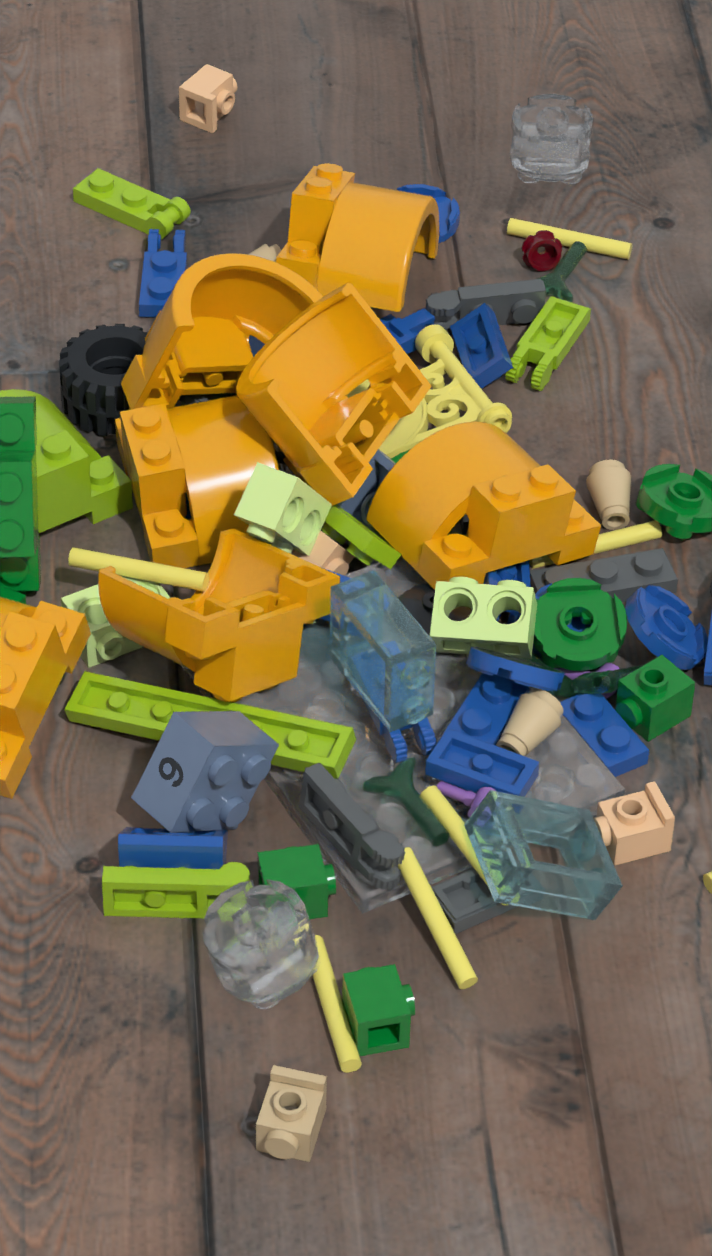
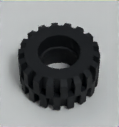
M115 324V326L99 325L94 330L86 329L79 332V337H72L67 341V347L62 348L59 360L62 409L64 414H68V419L73 424H81L82 430L87 432L94 430L97 431L98 435L102 436L116 434L115 419L120 418L121 411L131 410L121 382L135 355L143 354L146 342L145 337L148 332H143L142 327L135 325L126 327L125 324Z

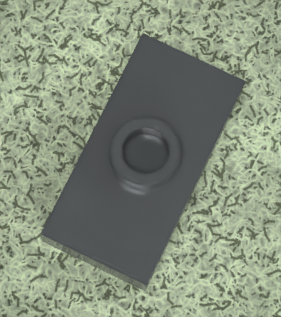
M516 850L494 859L519 892L517 899L509 905L504 906L499 902L474 868L431 887L455 934L542 896L543 883Z

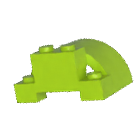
M22 389L0 390V397L36 396L39 533L82 515H85L94 525L133 508L132 481L109 455L101 457L53 402L33 391Z

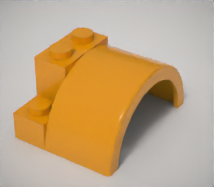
M325 163L313 166L292 192L288 242L276 256V263L287 267L303 277L323 297L350 282L370 307L400 312L404 307L413 253H425L430 258H435L438 253L439 210L436 200L427 195L354 183L355 173L343 171V168L336 164Z
M237 253L219 254L194 263L178 279L162 311H159L145 337L146 342L143 354L135 355L121 382L130 409L163 403L166 404L167 408H172L176 405L181 395L236 393L238 379L253 358L249 336L251 335L266 344L285 325L321 299L323 295L294 271L274 261L254 255Z
M348 282L316 301L277 332L257 352L241 373L236 385V394L286 457L283 461L294 475L311 486L313 490L333 506L354 497L373 470L369 464L372 457L400 418L410 415L415 411L432 385L356 288ZM365 380H369L370 385L367 390L349 398L346 396Z
M237 395L167 408L165 403L121 411L120 418L115 419L117 446L125 474L132 481V490L142 521L145 544L151 562L180 568L212 563L221 531L237 529L246 533L249 525L236 517L234 513L257 462L277 470L279 468L271 437ZM186 492L192 518L190 520L184 518L187 515Z
M485 422L455 424L435 432L416 444L385 476L371 501L366 520L395 550L402 554L401 556L434 590L436 581L449 582L450 578L468 577L478 581V584H483L485 575L488 572L545 555L556 565L594 555L601 524L574 500L576 490L550 465L540 466L506 432L493 424ZM466 514L469 519L466 536L461 534L448 535L456 523Z
M228 529L220 532L216 554L208 571V588L205 592L197 590L191 598L181 600L172 597L167 599L117 575L116 569L112 566L99 569L98 587L100 602L111 626L125 638L194 671V684L213 693L216 699L224 702L240 701L247 695L261 690L273 689L277 684L297 677L303 624H311L315 619L336 612L340 584L339 575L237 529Z
M0 597V796L13 798L32 758L29 746L65 672L72 674L91 635L84 613L40 601L38 606L34 607Z

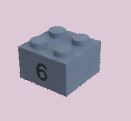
M240 711L173 712L131 798L170 833L237 829L238 825L248 814L249 803L260 782L270 771L271 760L279 744Z

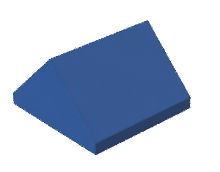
M126 827L118 834L119 867L220 869L226 864L228 830L170 833L166 828Z

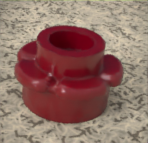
M540 230L536 235H529L524 240L521 247L524 252L522 259L528 267L532 266L539 271L550 270L560 261L562 244L559 239L554 238L552 232ZM539 247H545L542 253L538 252Z

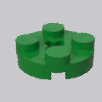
M662 464L650 468L646 471L635 502L637 508L647 513L657 522L665 525L666 531L671 536L679 539H689L692 537L693 532H711L712 475L696 468L693 476L687 473H680L681 465Z
M567 578L547 587V593L542 595L539 600L536 599L537 611L533 639L535 648L541 653L542 661L551 668H564L574 671L592 670L603 666L605 663H613L624 643L627 629L626 610L621 600L615 594L612 598L607 592L601 590L602 584L586 578ZM572 617H581L582 623L590 624L591 627L586 628L582 632H577L570 629L567 625L571 624Z

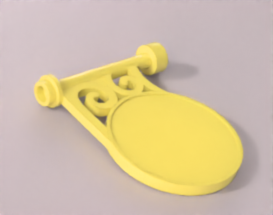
M436 324L423 328L415 339V347L425 361L432 363L420 369V371L432 385L433 390L430 389L412 414L400 418L379 449L390 459L412 449L416 444L435 432L455 424L485 422L499 427L506 433L512 425L510 409L503 403H492L452 353L454 341L442 326ZM447 373L452 382L445 386L443 375ZM365 380L346 396L349 398L367 390L370 385L369 380ZM448 409V413H441L442 410ZM459 409L466 412L464 416L460 417ZM429 422L436 426V428L428 430Z

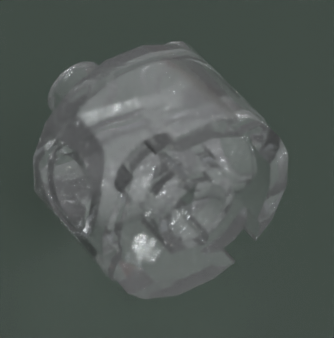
M542 94L528 98L526 106L521 108L519 103L514 108L511 122L513 138L509 157L512 166L518 170L517 176L521 181L526 183H535L539 180L547 182L561 181L565 184H575L582 180V174L588 168L590 161L589 147L594 121L591 110L585 104L584 110L576 106V99L558 94Z
M253 880L240 882L222 892L208 907L204 918L206 923L203 932L204 944L217 978L228 993L242 1001L251 1002L258 1009L272 1008L279 1000H283L300 990L310 977L316 973L321 963L317 939L306 906L295 890L280 881L267 880L268 885L257 886L254 885Z

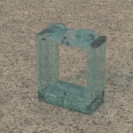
M375 570L331 586L330 659L389 732L410 724H416L424 718L433 715L436 643Z
M490 790L464 824L494 902L596 920L623 886L590 810ZM528 843L560 849L567 866L534 860Z

